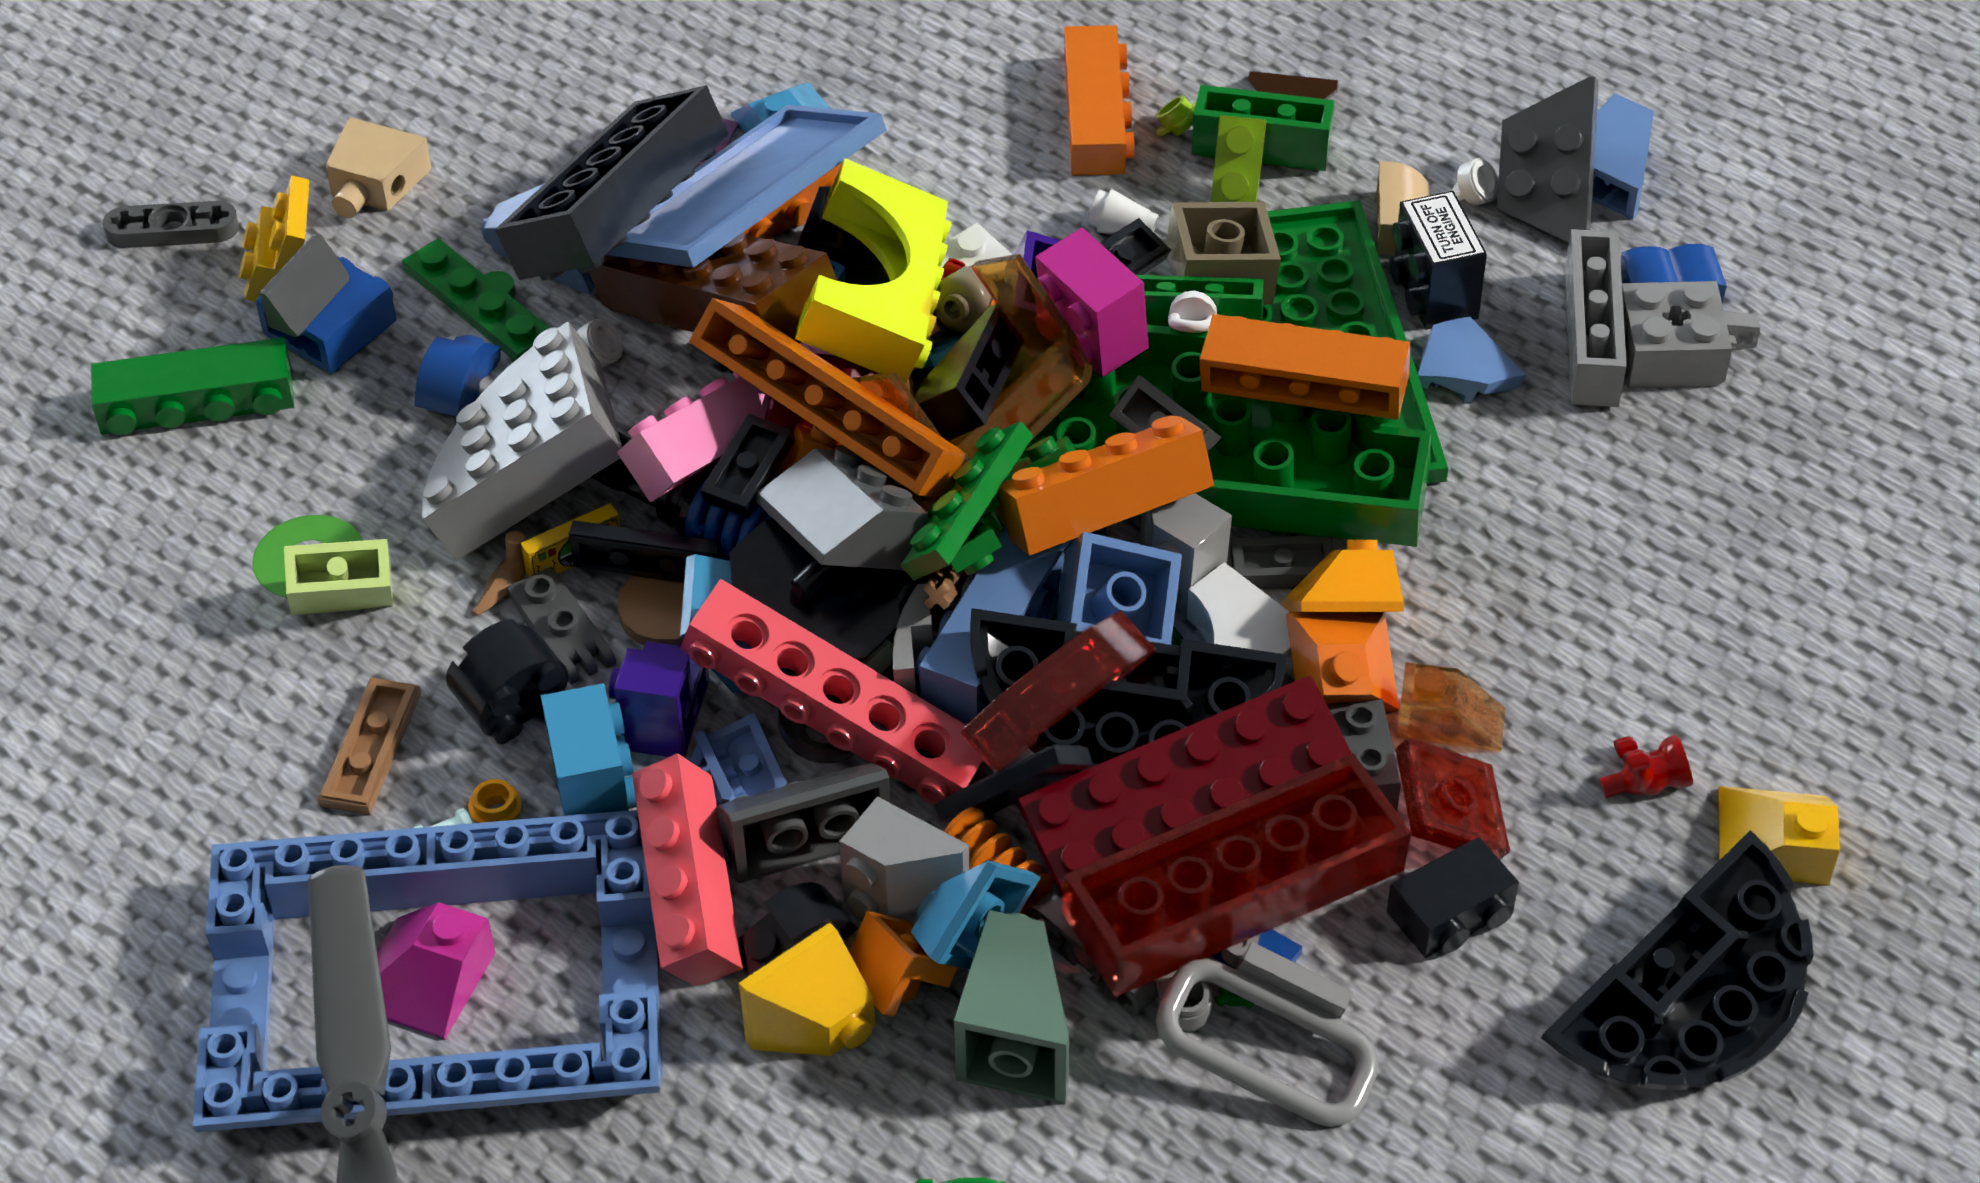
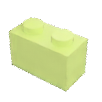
M387 539L284 546L286 595L291 615L331 613L393 606L391 566Z

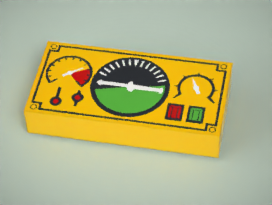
M611 503L573 519L575 521L620 527L619 514ZM573 520L521 543L525 571L528 577L551 566L557 574L574 567L568 534Z

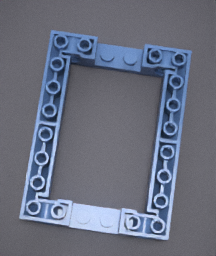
M637 810L212 845L206 937L214 958L210 1027L199 1028L193 1129L195 1132L322 1121V1103L329 1089L319 1066L267 1071L275 919L310 917L308 888L310 876L319 870L340 865L357 866L364 870L371 911L427 907L437 902L455 905L597 893V906L601 924L603 994H599V1022L605 1061H603L600 1042L389 1060L384 1096L381 1095L387 1107V1116L660 1092L663 1069L658 947ZM354 1101L353 1111L344 1114V1119H355L357 1113L364 1111V1106Z

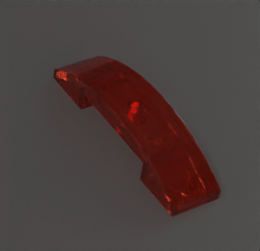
M1121 610L1090 627L1040 662L972 719L962 729L961 734L996 773L1033 746L1040 734L1110 681H1119L1152 656L1156 649Z

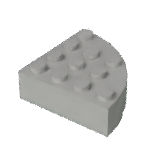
M569 321L559 328H549L540 333L528 351L508 366L479 395L475 402L468 404L458 413L456 417L458 423L442 445L429 472L422 497V520L452 556L459 560L620 459L617 451L622 448L601 363Z

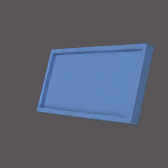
M786 105L694 169L695 174L691 178L680 182L672 189L673 196L656 205L649 212L651 217L644 223L633 227L627 233V241L611 249L606 255L694 268L843 162L844 158L847 159L884 133L887 129L882 114Z

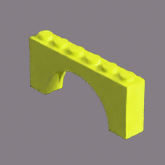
M844 158L827 194L822 218L846 230L867 246L882 263L890 282L877 285H857L819 275L800 314L795 339L906 384L914 367L919 369L924 367L932 348V341H929V338L935 326L936 316H933L940 297V292L936 290L944 273V268L940 266L948 248V245L944 242L951 227V221L945 219L948 201Z

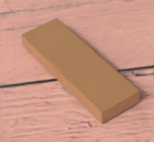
M370 677L319 794L318 801L320 807L371 815L420 698L421 691L419 685Z

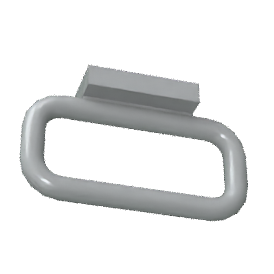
M1253 942L1250 943L1235 969L1211 959L1192 960L1179 967L1171 978L1158 1007L1156 1017L1158 1034L1166 1047L1176 1055L1319 1125L1326 1127L1343 1126L1356 1119L1365 1107L1377 1075L1378 1059L1371 1042L1354 1027L1339 1021L1347 1009L1353 991ZM1202 981L1213 983L1351 1052L1355 1059L1356 1067L1342 1100L1336 1104L1322 1102L1184 1033L1179 1025V1015L1194 984Z

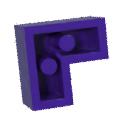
M646 641L643 650L627 648L621 668H614L612 670L609 681V698L616 700V703L619 702L625 734L621 735H624L630 752L670 757L678 753L682 757H686L710 677L709 669L697 665L690 658L689 654L680 650L681 646Z

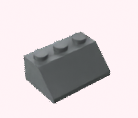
M837 445L835 450L813 449L760 489L755 499V502L821 565L904 570L901 564L913 547L910 541L925 526L929 514L912 499V494L909 491L898 487L888 478L886 473L844 445Z
M872 762L855 767H843L827 775L805 781L790 782L777 789L752 796H740L731 802L717 805L722 840L738 883L840 855L839 841L878 796L891 803L890 782L886 769Z

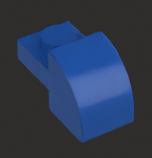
M471 335L457 336L454 340L437 336L427 349L419 369L414 406L457 417L458 413L465 406L475 402L479 396L480 381L496 368L501 359V346L484 343L483 339Z

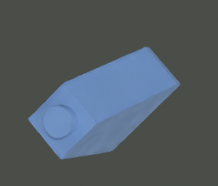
M1614 93L1597 111L1592 201L1630 219H1634L1639 209L1654 111Z

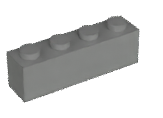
M1571 229L1565 264L1570 405L1619 407L1627 367L1619 231Z

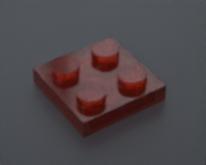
M1409 737L1395 748L1411 835L1413 837L1451 849H1456L1480 837L1500 860L1511 852L1491 764Z

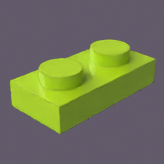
M1220 115L1210 202H1257L1267 120Z

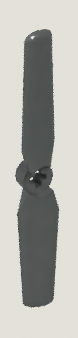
M332 866L315 872L308 880L316 1060L329 1089L322 1103L321 1119L328 1132L340 1139L336 1183H397V1170L384 1133L381 1131L387 1116V1107L381 1095L384 1096L391 1043L364 870L357 866ZM356 1101L364 1106V1111L355 1115V1124H352L344 1119V1114L353 1111V1102Z

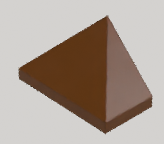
M1249 71L1248 77L1251 85L1259 92L1329 99L1338 92L1339 87L1338 80L1255 71Z

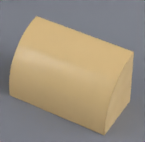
M1379 161L1376 188L1378 255H1395L1396 245L1392 228L1393 223L1398 222L1400 202L1431 195L1430 187L1425 177L1416 169L1398 162Z

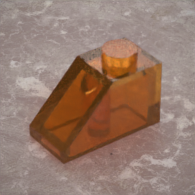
M1405 663L1396 739L1501 752L1505 707L1458 668Z

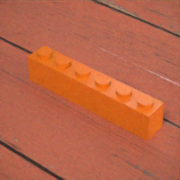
M712 298L688 341L917 495L938 498L952 488L956 481L954 479L955 473L967 462L970 456L742 305Z

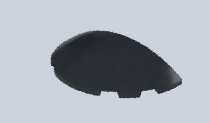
M971 609L970 646L977 678L980 679L983 690L990 702V708L1001 724L1017 742H1021L1033 753H1037L1053 744L1084 746L1089 750L1093 766L1280 688L1288 658L1287 654L1185 639L1182 640L1180 646L1088 633L1076 631V623Z
M1750 830L1682 897L1678 905L1617 965L1613 964L1543 1033L1541 1039L1558 1053L1593 1073L1650 1089L1686 1090L1690 1087L1703 1086L1714 1082L1720 1083L1743 1074L1762 1062L1785 1039L1802 1013L1809 992L1804 991L1807 967L1813 959V941L1809 920L1800 919L1796 905L1791 897L1793 881L1781 862L1767 845Z

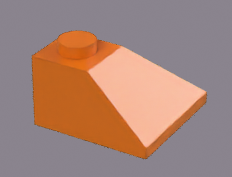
M1293 611L1286 614L1295 681L1311 675L1326 704L1383 699L1385 712L1399 710L1385 612Z

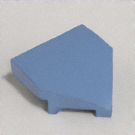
M1471 317L1458 318L1433 325L1421 351V361L1417 371L1422 387L1428 389L1430 383L1434 387L1441 385L1452 390L1463 403L1467 404L1472 403L1477 392L1490 394L1507 392L1520 387L1526 376Z
M755 712L709 735H706L704 731L698 730L695 736L697 745L689 761L712 775L717 805L731 802L740 796H752L788 784Z

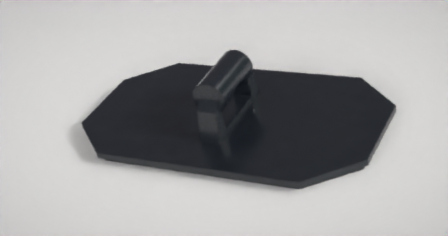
M764 519L729 552L732 586L856 660L868 658L897 629L900 613L897 590L869 568L821 565L774 519Z

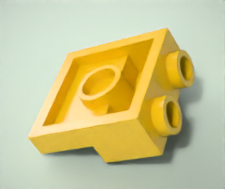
M291 175L286 193L277 192L273 208L261 205L256 223L248 221L243 236L242 249L249 250V252L245 251L239 272V279L246 280L244 289L245 300L255 303V300L260 297V291L303 246L306 234L309 179Z

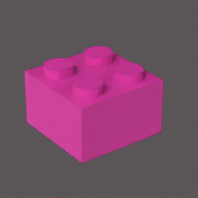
M1083 227L1035 256L1038 277L1035 280V285L1040 295L1041 312H1039L1040 322L1049 335L1052 337L1058 336L1070 347L1072 354L1082 365L1088 364L1103 378L1149 348L1144 282Z

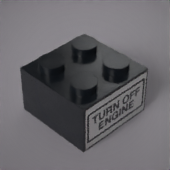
M1454 191L1401 201L1398 222L1393 223L1392 228L1396 247L1395 256L1390 257L1389 268L1394 283H1402L1406 290L1405 300L1410 315H1418L1425 330L1432 329L1435 324L1458 318L1471 317L1473 320L1479 319L1487 253Z

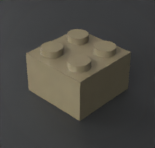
M1172 202L1166 245L1171 249L1168 260L1172 276L1264 279L1263 305H1273L1281 258L1265 203Z

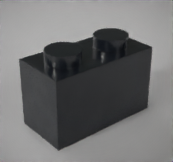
M1477 837L1390 883L1387 913L1425 958L1440 950L1444 953H1451L1460 948L1467 941L1471 933L1484 926H1487L1489 929L1498 928L1512 916L1519 881L1480 837Z

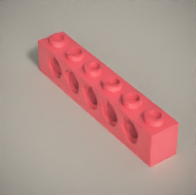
M722 579L718 581L690 622L680 650L689 654L690 658L697 665L706 669H714L731 679L744 693L751 696H759L779 708L782 714L789 720L808 725L826 736L827 740L836 748L851 751L864 760L886 769L889 778H896L915 789L921 798L933 805L969 785L994 742ZM734 641H743L749 644L752 649L741 648ZM779 668L791 669L797 676L786 675ZM825 695L836 696L843 704L831 702ZM871 722L883 724L888 731L878 730ZM916 749H924L931 753L934 758H926L920 755Z

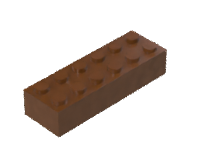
M741 233L694 268L605 255L603 257L604 263L598 268L589 271L602 304L611 311L694 332L711 299L715 298L742 305L793 340H796L795 336L800 314L818 276L821 275L837 281L826 252L776 242L772 239L745 235L744 233Z

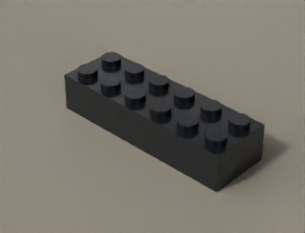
M707 85L633 102L495 229L519 280L539 276L542 281H546L568 270L577 269L578 273H586L598 268L604 263L603 257L611 249L627 241V233L633 227L647 221L651 217L649 212L656 205L665 202L673 196L672 189L680 182L691 178L695 174L694 168L700 162L716 154L715 148L729 133Z

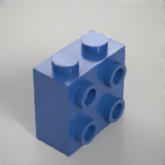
M338 257V259L349 274V282L297 337L268 327L261 296L255 300L264 335L271 339L285 337L286 346L289 350L330 374L397 320L393 303V292L390 286L382 278L373 277L355 267L345 257Z

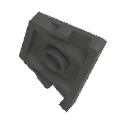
M1587 77L1502 120L1497 209L1499 212L1515 220L1522 221L1534 229L1568 244L1571 229L1591 230L1599 82L1596 77Z

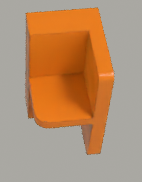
M866 911L849 953L874 997V1006L883 1015L894 1017L900 1003L903 1004L915 998L922 981L945 987L950 986L957 967L938 964L926 954L911 933L915 925L914 922Z

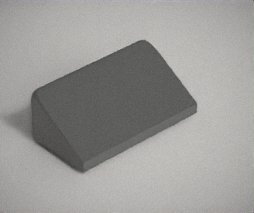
M317 233L312 235L260 291L268 327L293 337L299 336L349 282L350 277L347 270L322 235Z
M1138 375L1109 414L1133 434L1152 427L1151 424L1159 418L1181 416L1203 430L1207 451L1221 438L1216 432L1140 375Z

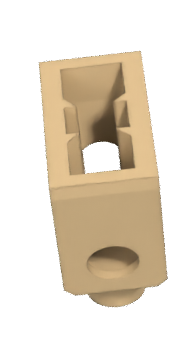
M350 117L326 165L331 195L334 196L332 200L334 210L346 218L355 217L363 205L389 211L432 168L426 137Z

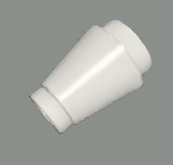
M1113 189L1109 193L1099 190L1090 211L1088 225L1097 227V233L1113 235L1140 218L1154 232L1159 214L1151 212V210Z

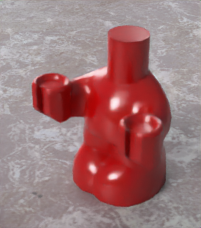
M1676 734L1664 739L1657 750L1650 752L1638 749L1633 737L1625 736L1614 740L1616 753L1620 759H1623L1624 768L1620 772L1599 778L1605 798L1625 792L1632 795H1657L1668 786L1685 788L1693 785L1688 758L1682 742Z

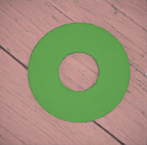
M327 515L296 517L277 525L260 540L253 554V571L257 580L264 588L278 596L287 598L284 546L296 545L307 540L335 543L363 541V539L352 525L336 517Z

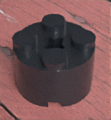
M513 619L503 620L483 629L462 647L467 655L459 666L452 661L446 673V684L449 690L482 732L487 736L493 737L497 744L500 745L519 736L523 729L522 724L537 715L545 720L541 695L565 691L568 684L569 673L566 666L532 624L524 621L525 626H518Z

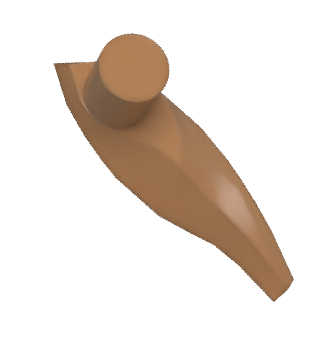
M511 531L506 534V556L488 579L483 596L471 611L474 616H479L508 595L507 586L520 581L524 575L525 566L521 543L526 541L524 533Z

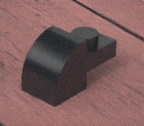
M815 882L792 885L764 901L763 903L770 912L738 938L742 965L751 975L829 922L837 929L843 941L856 932L858 928L830 891L823 885Z

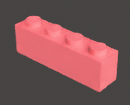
M677 753L633 772L632 777L660 967L690 985L696 986L707 984L743 969L712 775Z

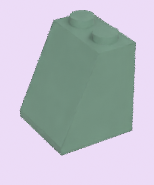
M989 910L954 1019L956 1080L1066 1104L1069 1084V1032L1044 921L1031 919L1021 913L1006 914Z

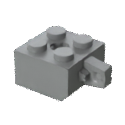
M1717 281L1622 283L1627 365L1625 373L1628 388L1718 386L1726 381L1732 351L1756 348L1760 334L1758 315L1724 311Z

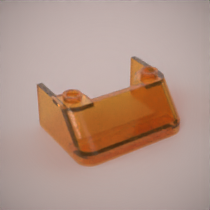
M1020 254L979 260L971 266L993 300L1003 310L1025 341L986 424L948 441L970 455L967 462L977 452L975 447L977 440L993 427L998 426L1002 430L1022 421L1034 438L1088 385L1092 376L1091 358H1086L1081 348L1082 343ZM896 372L853 378L941 436Z

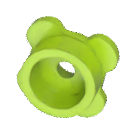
M1180 95L1165 104L1155 115L1162 125L1156 131V134L1161 137L1172 131L1177 136L1192 127L1196 101L1190 104L1184 95Z

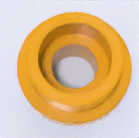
M486 780L474 789L468 803L469 814L474 823L517 820L522 812L521 796L514 787L504 780ZM492 804H503V806L499 808H488Z

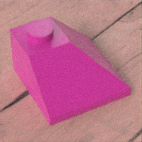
M437 902L396 919L377 950L388 1021L444 1040L446 1039L496 954L488 918Z

